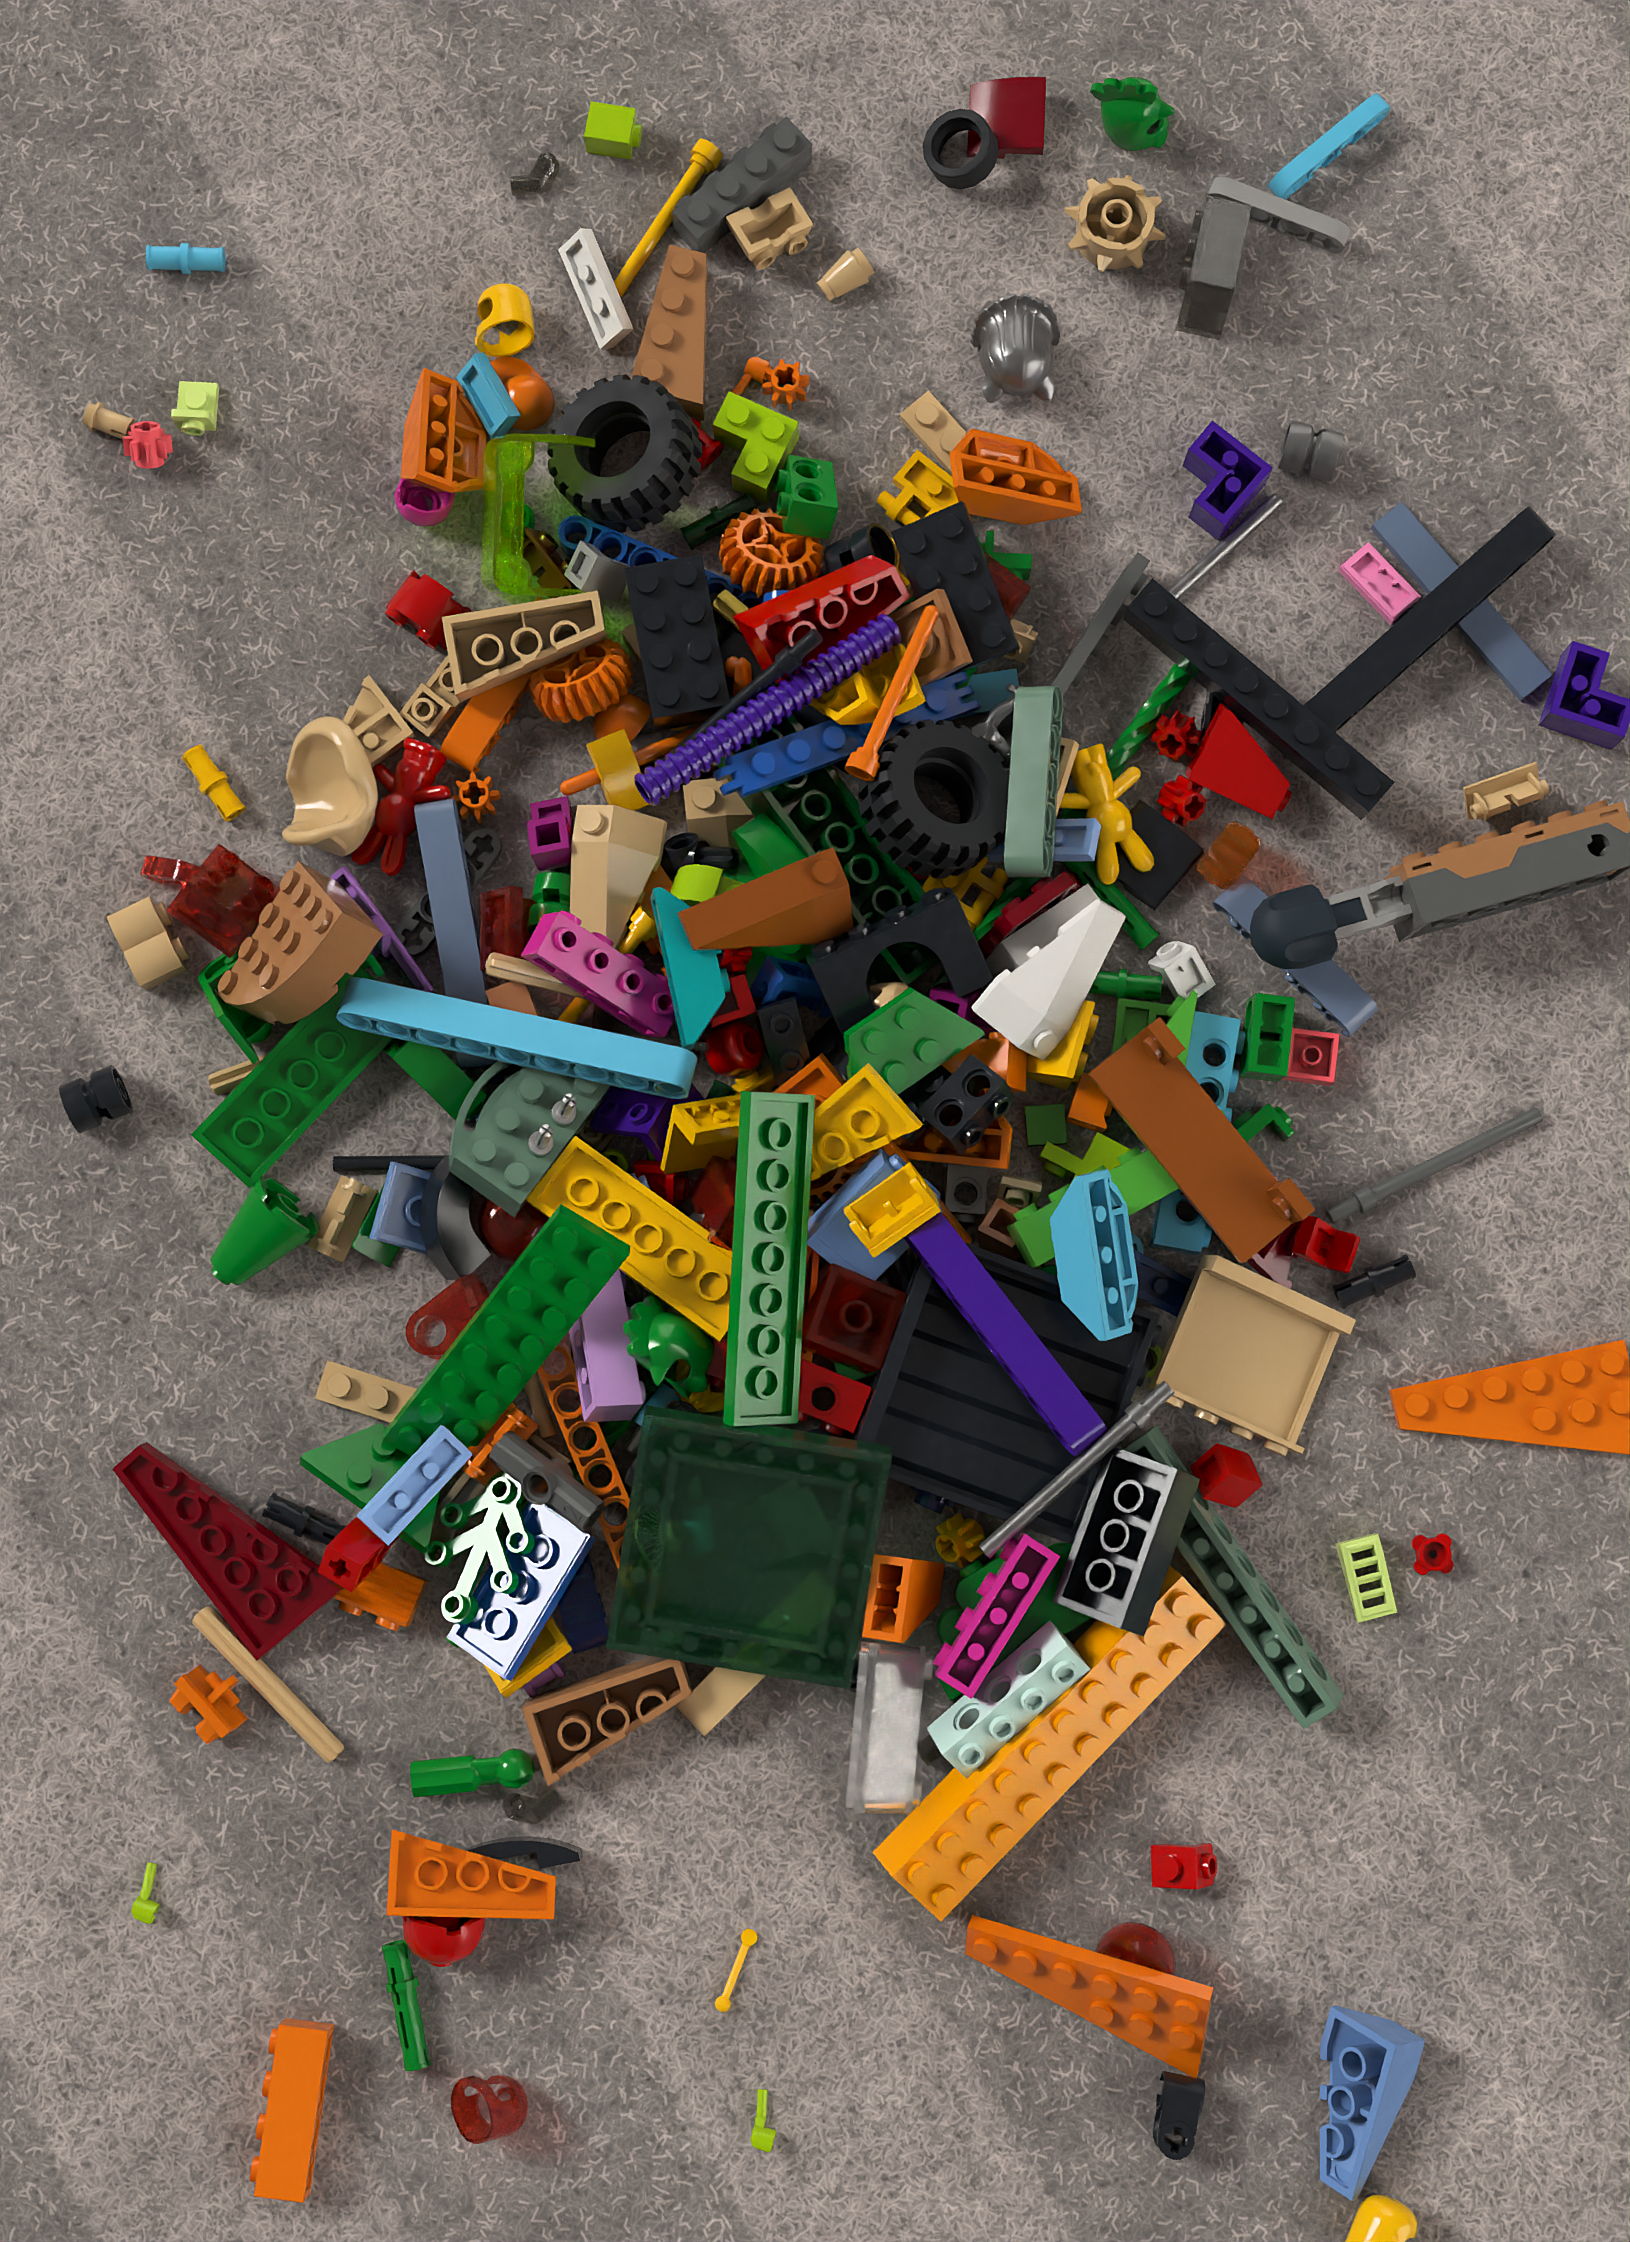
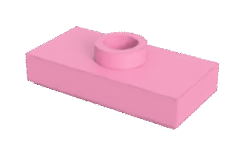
M1369 542L1339 568L1338 572L1390 626L1421 599V596Z

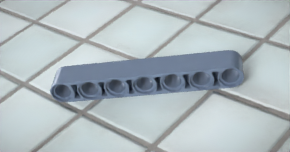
M452 798L415 805V819L446 996L490 1006L485 991L489 990L456 802ZM456 1052L461 1070L493 1065L497 1062V1060Z

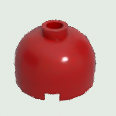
M403 1916L404 1939L409 1949L419 1958L437 1967L449 1966L472 1954L482 1939L485 1927V1918Z

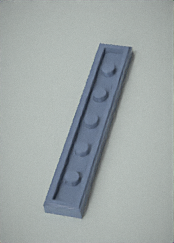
M1403 502L1399 503L1371 527L1375 535L1427 595L1459 568ZM1487 599L1455 626L1520 702L1552 676L1551 672Z

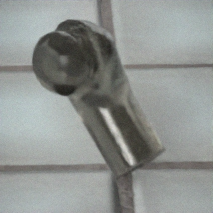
M545 152L539 155L529 175L510 177L512 196L546 192L559 173L560 165L554 154Z
M553 1787L538 1799L518 1793H510L504 1798L502 1808L509 1819L536 1825L566 1802L558 1790Z

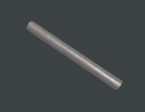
M1272 494L1167 591L1180 600L1283 505L1281 499L1276 494Z

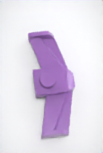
M346 866L338 869L330 878L344 886L351 898L383 933L371 951L374 957L382 953L387 962L395 958L417 990L436 994L431 984Z

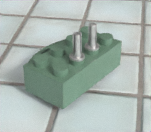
M497 1061L475 1082L459 1110L449 1147V1171L515 1218L527 1202L526 1199L606 1097L611 1085L521 1066L519 1071L507 1078L491 1094L478 1117L475 1129L470 1132L466 1131L463 1127L466 1115L480 1090L493 1076L508 1066L513 1065Z

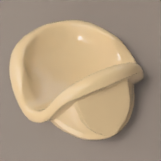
M330 716L314 719L297 734L291 747L286 781L294 799L295 814L291 825L282 831V837L286 842L294 846L310 845L331 854L346 856L354 852L363 843L372 826L378 799L376 780L360 740L347 723L339 718Z

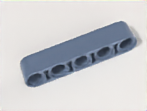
M1240 875L1212 902V905L1217 912L1221 910L1231 919L1228 923L1241 936L1247 939L1248 937L1250 938V924L1253 913L1268 896L1250 879ZM1332 959L1305 968L1282 969L1287 974L1284 978L1301 994L1305 992L1314 1001L1312 1005L1329 1022L1333 1019L1343 1029L1340 1033L1346 1037H1351L1378 1010L1373 999Z

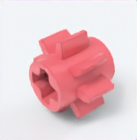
M137 422L131 426V431H128L129 436L122 437L124 455L131 456V461H135V465L140 468L160 467L164 464V459L168 458L167 453H173L171 434H165L164 429H161L160 424L157 422Z

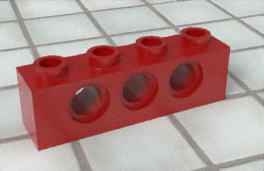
M728 1335L722 1343H719L717 1340L714 1341L713 1358L706 1371L709 1374L708 1383L725 1389ZM801 1359L798 1419L805 1422L807 1415L822 1420L821 1429L843 1437L845 1430L854 1433L872 1387ZM821 1386L830 1388L835 1396L833 1405L826 1410L815 1408L811 1402L813 1391Z

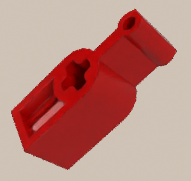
M356 1517L327 1545L318 1573L353 1592L383 1561L390 1547L400 1537L397 1536L388 1546Z

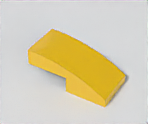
M624 729L586 745L601 780L599 785L608 805H616L632 811L650 805L643 799L635 785L634 777L637 773H641Z

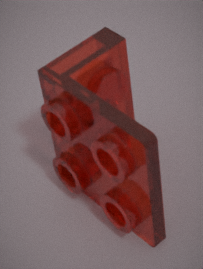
M218 844L189 878L166 911L231 959L258 924L264 907L269 903H273L280 889L270 879L259 874L242 861L237 854Z
M506 886L481 892L480 971H486V961L490 953L493 952L527 960L521 954L532 936L527 930L530 907L537 903L533 899L523 898L522 887Z

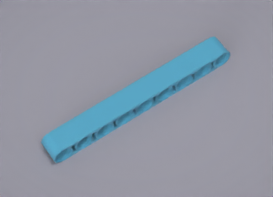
M359 977L348 979L336 1017L341 1024L360 1031L671 1099L687 1098L697 1063V1056L693 1052L681 1047Z

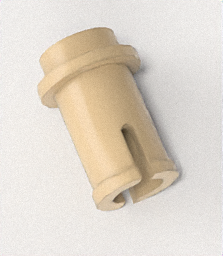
M101 402L96 404L89 403L83 415V424L88 426L89 431L96 432V430H99L122 440V437L129 436L128 431H131V426L135 423V418L106 409Z

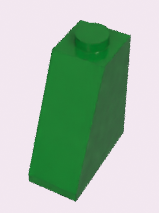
M393 1038L383 1050L456 1121L459 1110L475 1083L440 1048ZM480 1090L470 1106L465 1118L467 1121L474 1118L484 1106L482 1101L487 1095L482 1090Z

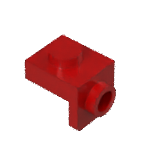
M638 1159L634 1163V1173L637 1178L645 1175L651 1191L676 1209L683 1201L687 1200L689 1178L684 1177V1171L664 1174L660 1168L661 1162Z
M1308 1216L1302 1221L1301 1227L1295 1235V1244L1292 1252L1316 1267L1349 1273L1360 1243V1237L1354 1233L1339 1231L1318 1217Z
M1212 1844L1151 1845L1152 1887L1198 1890L1213 1885L1217 1874V1859L1213 1854Z

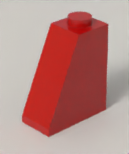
M1220 703L1185 774L1189 780L1273 819L1276 811L1282 812L1289 802L1292 791L1288 790L1290 783L1229 707Z

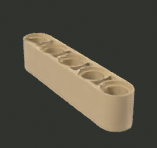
M818 1566L815 1567L695 1687L691 1695L682 1700L676 1708L703 1736L707 1735L845 1596V1593Z

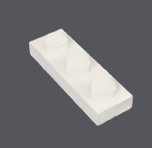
M580 228L558 250L597 344L601 350H608L615 347L633 330V326L592 229Z

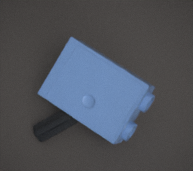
M879 1148L808 1219L807 1245L863 1292L888 1268L897 1299L902 1301L913 1272L907 1250L909 1245L902 1238L873 1258L868 1249L850 1228L849 1224L851 1222L843 1210L907 1164L897 1154H893L890 1157ZM924 1179L925 1182L936 1194L940 1206V1202L938 1199L941 1196L940 1193L929 1181Z

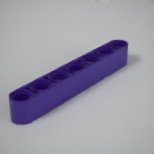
M941 1212L903 1237L1058 1440L1074 1457L1078 1456L1108 1431L1095 1410Z

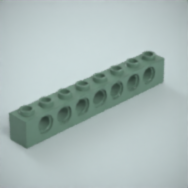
M1157 1425L1121 1449L1190 1474ZM1197 1487L1177 1547L1301 1727L1305 1729L1336 1710L1344 1694L1209 1500L1203 1499Z

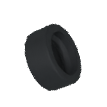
M956 109L941 115L929 127L923 142L924 160L934 176L947 187L955 189L974 187L986 179L995 167L999 154L998 140L984 117L973 110ZM966 130L978 133L981 138L979 152L972 161L958 168H947L943 165L940 155L943 146L949 138L958 132Z

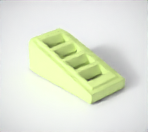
M1373 1533L1335 1543L1357 1623L1397 1613L1379 1534ZM1370 1549L1371 1557L1356 1561L1352 1560V1553ZM1370 1565L1375 1566L1376 1572L1356 1577L1355 1569ZM1379 1580L1380 1588L1360 1593L1358 1585ZM1383 1596L1384 1604L1363 1608L1362 1601Z

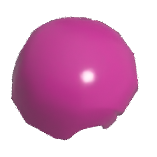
M402 478L395 491V503L404 519L416 526H435L445 521L453 508L455 492H436ZM424 495L429 497L432 501L433 507L430 511L428 509Z

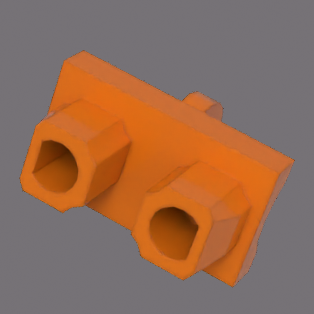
M200 1664L188 1674L182 1675L174 1683L177 1689L170 1698V1703L179 1713L184 1715L195 1707L204 1718L195 1727L196 1733L206 1744L219 1737L221 1739L248 1719L237 1707L240 1700L232 1691L239 1682L235 1675L223 1681L215 1671L209 1674Z

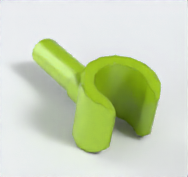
M148 1862L142 1889L132 1905L131 1914L136 1920L152 1924L155 1919L154 1913L157 1914L160 1904L149 1899L152 1893L157 1864Z
M757 2089L756 2117L750 2140L755 2149L770 2152L776 2130L764 2126L767 2115L768 2090Z

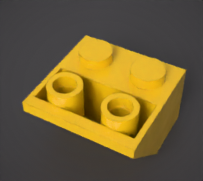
M1084 1000L1070 1030L1044 1061L1028 1053L1026 1078L1065 1090L1068 1089L1072 1081H1079L1088 1058V1053L1081 1052L1083 1044L1089 1045L1090 1040L1093 1039L1099 1019L1098 1015L1092 1014L1095 1002Z

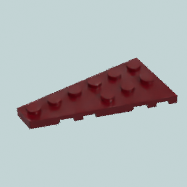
M146 1442L137 1446L112 1469L256 1661L268 1654L345 1589L318 1573L319 1565Z

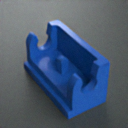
M772 956L766 957L750 987L752 997L758 999L763 997L762 1005L794 996L797 1005L817 1011L824 999L809 965ZM825 1001L823 1008L820 1010L819 1017L826 1019L831 1016V1012Z

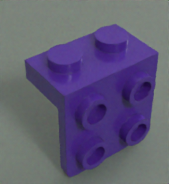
M691 1083L687 1098L671 1099L611 1086L593 1116L590 1126L597 1133L639 1137L657 1161L661 1162L673 1105L705 1099L693 1083Z

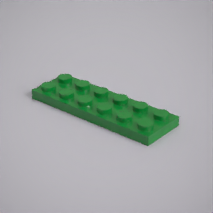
M362 966L353 975L345 972L335 983L338 985V992L310 1015L301 1018L191 1134L248 1188H251L258 1178L262 1177L393 1039L392 1037L349 1028L341 1024L336 1018L348 979L359 977L377 981Z

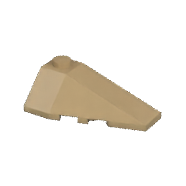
M715 778L691 780L686 786L683 785L688 832L696 833L699 841H706L710 847H732L737 849L740 853L739 860L742 859L744 855L731 832L755 816L737 792L725 796L722 795L720 787L729 782L727 778L721 781H716Z

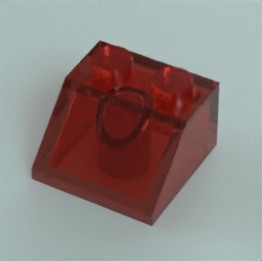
M832 1263L805 1309L803 1315L802 1349L863 1374L880 1370L906 1293Z

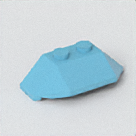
M1108 1169L1076 1176L1050 1218L1051 1238L1054 1246L1061 1300L1099 1341H1107L1132 1332L1133 1322L1131 1317L1135 1309L1138 1290V1278L1127 1203L1118 1187L1111 1180L1112 1176Z

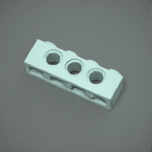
M1049 1620L984 1678L972 1699L966 1695L961 1697L928 1726L927 1730L941 1754L967 1778L1091 1669L1073 1643Z

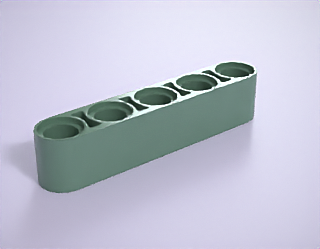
M1059 686L1018 687L1015 693L1004 849V866L1008 877H1049L1052 872L1063 716V697Z

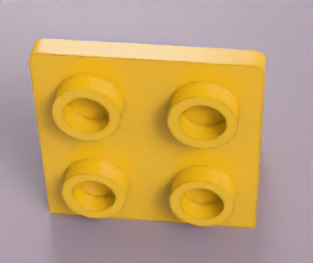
M741 1094L673 1105L660 1166L664 1174L728 1164L733 1161L739 1135Z

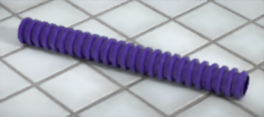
M885 614L878 615L877 622L875 620L869 621L867 628L860 627L857 630V635L855 633L849 634L847 641L840 640L837 643V648L831 646L828 648L827 654L820 653L817 656V661L812 659L808 661L807 667H799L797 674H788L787 681L784 679L779 680L777 687L770 686L767 689V694L761 692L757 695L756 701L754 699L747 701V707H738L736 714L730 712L727 714L726 721L723 719L717 721V727L709 726L706 729V734L700 732L696 735L695 741L693 739L686 741L685 748L683 746L677 747L675 754H666L665 761L659 759L655 762L654 768L651 766L645 768V774L637 773L634 777L637 790L647 803L656 806L659 804L660 797L662 799L669 797V791L677 792L680 789V784L686 786L690 783L691 777L694 779L700 777L701 770L703 772L709 771L711 768L710 764L718 765L721 762V757L727 759L730 757L732 750L738 752L741 749V744H750L751 737L759 738L762 730L764 732L771 730V724L778 725L781 723L782 717L785 719L791 717L792 710L794 712L800 711L802 708L801 704L809 705L812 702V697L818 699L821 697L822 691L829 692L832 689V684L835 686L841 684L842 677L844 679L850 678L852 671L859 672L862 669V665L868 666L871 664L872 658L879 659L882 652L888 653L891 651V645H900L902 640L898 626L889 616Z

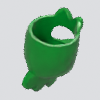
M1128 77L1121 80L1107 78L1104 80V83L1092 84L1090 93L1101 101V119L1105 133L1116 146L1123 150L1138 151L1151 146L1160 148L1165 143L1167 128L1170 126L1168 116L1173 115L1175 110L1161 99L1158 88L1150 80L1141 77ZM1160 120L1156 131L1149 135L1146 131L1156 121Z
M655 1295L644 1298L643 1302L635 1303L630 1311L632 1319L624 1322L623 1325L624 1333L631 1341L627 1345L628 1354L651 1372L653 1381L657 1386L665 1379L674 1386L680 1395L689 1398L692 1392H704L708 1387L705 1373L708 1370L714 1352V1342L711 1336L684 1316L664 1311L661 1302ZM683 1359L690 1366V1372L684 1379L676 1381L675 1369L678 1360Z

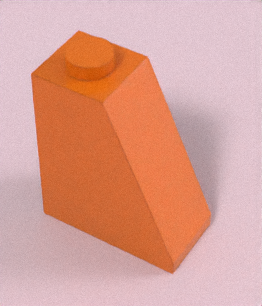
M873 1554L862 1637L904 1643L940 1603L945 1563Z

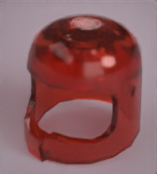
M472 2075L460 2079L454 2085L451 2094V2111L457 2128L466 2141L480 2144L510 2136L523 2126L528 2114V2099L522 2085L510 2076L496 2075L491 2076L488 2080H484ZM489 2084L508 2085L506 2088L503 2087L498 2090V2097L502 2093L507 2092L510 2094V2100H499ZM468 2086L479 2091L476 2094L465 2096V2089ZM480 2093L488 2105L490 2124L481 2116L479 2110Z

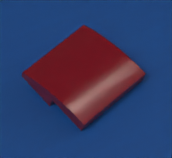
M1046 77L1002 78L970 85L969 110H973L984 117L998 140L999 154L997 159H1004L1005 154L1043 155ZM968 130L967 157L974 158L979 152L981 138L975 131Z

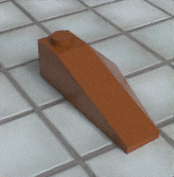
M833 847L677 913L693 951L740 949L741 947L756 946L780 947L781 945L795 944L817 945L844 934L853 928L849 883Z

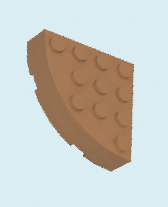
M298 861L293 870H288L280 882V891L273 903L267 904L262 910L259 917V925L252 937H247L243 941L238 952L239 958L233 968L222 975L218 984L217 995L224 1002L266 1023L274 1024L275 1021L283 1024L293 1023L310 1015L337 993L338 985L335 983L345 972L353 975L383 933L337 881Z

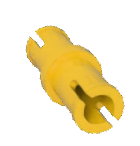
M202 744L192 747L183 754L181 759L199 782V790L204 796L208 795L225 822L231 821L246 810L244 804H242L228 784V776L224 771H219Z

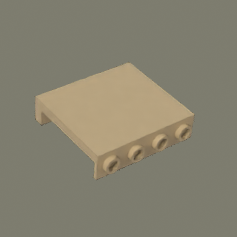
M1203 1255L1148 1388L1154 1390L1165 1381L1175 1392L1164 1402L1165 1404L1177 1409H1182L1183 1404L1196 1409L1194 1417L1216 1425L1218 1420L1231 1425L1228 1431L1231 1434L1249 1441L1252 1440L1253 1436H1256L1265 1441L1263 1448L1286 1457L1288 1451L1303 1454L1305 1448L1296 1444L1338 1337L1340 1334L1350 1335L1356 1320L1218 1255Z

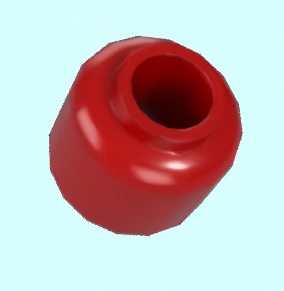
M735 1021L710 1032L705 1043V1054L709 1065L716 1073L723 1077H734L748 1072L759 1065L762 1060L764 1045L761 1035L746 1022Z

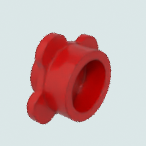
M1440 1533L1432 1538L1417 1535L1412 1539L1411 1546L1416 1553V1561L1413 1564V1568L1418 1574L1426 1575L1429 1571H1440L1446 1574L1453 1569L1454 1563L1451 1560L1452 1553L1450 1549L1452 1541L1450 1537ZM1431 1550H1434L1436 1552V1556L1434 1558H1431L1429 1556V1552Z

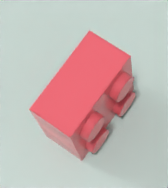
M1292 1028L1288 1074L1281 1080L1325 1086L1332 1085L1335 1079L1340 1034Z

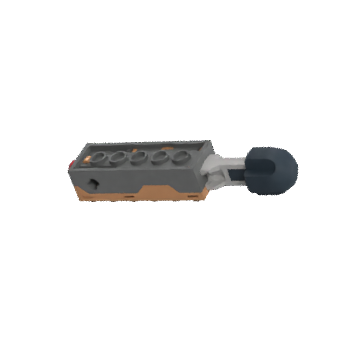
M1602 800L1584 807V812L1572 816L1571 811L1567 810L1548 817V823L1536 826L1534 820L1518 824L1511 828L1512 833L1499 836L1498 831H1492L1476 837V843L1463 846L1461 841L1452 842L1438 848L1439 853L1427 857L1424 851L1410 854L1401 859L1402 864L1390 868V874L1384 880L1323 898L1319 888L1312 884L1276 893L1264 899L1253 913L1250 924L1251 945L1261 960L1275 967L1286 970L1300 969L1331 960L1338 948L1337 940L1393 925L1398 941L1401 942L1616 880L1630 870V820L1623 801L1608 805L1607 800Z

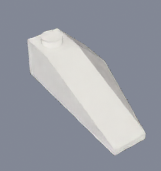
M1097 898L1062 925L1058 930V937L1042 949L1035 946L1026 953L1029 959L1011 973L1008 969L1000 973L972 1005V1010L1016 1047L1044 1061L1070 1030L1126 916Z

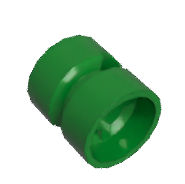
M543 872L535 876L532 899L537 904L530 907L527 925L529 933L533 934L544 914L560 911L570 913L571 875L560 872Z

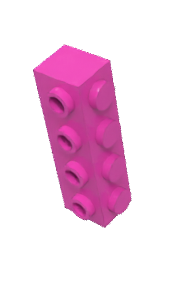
M566 911L544 914L521 956L646 1038L665 1037L675 1019L667 977L660 974L653 975L644 969L645 963L641 959L628 953L623 955L612 947L614 943L608 937L597 932L590 933L581 927L582 922L575 915Z
M1021 1533L1018 1540L1013 1537L1005 1544L999 1555V1558L1004 1560L996 1575L990 1571L988 1572L977 1590V1593L982 1595V1598L974 1610L967 1606L955 1625V1628L960 1631L952 1645L945 1642L932 1662L938 1666L934 1673L936 1677L970 1699L973 1698L1060 1558L1059 1555Z

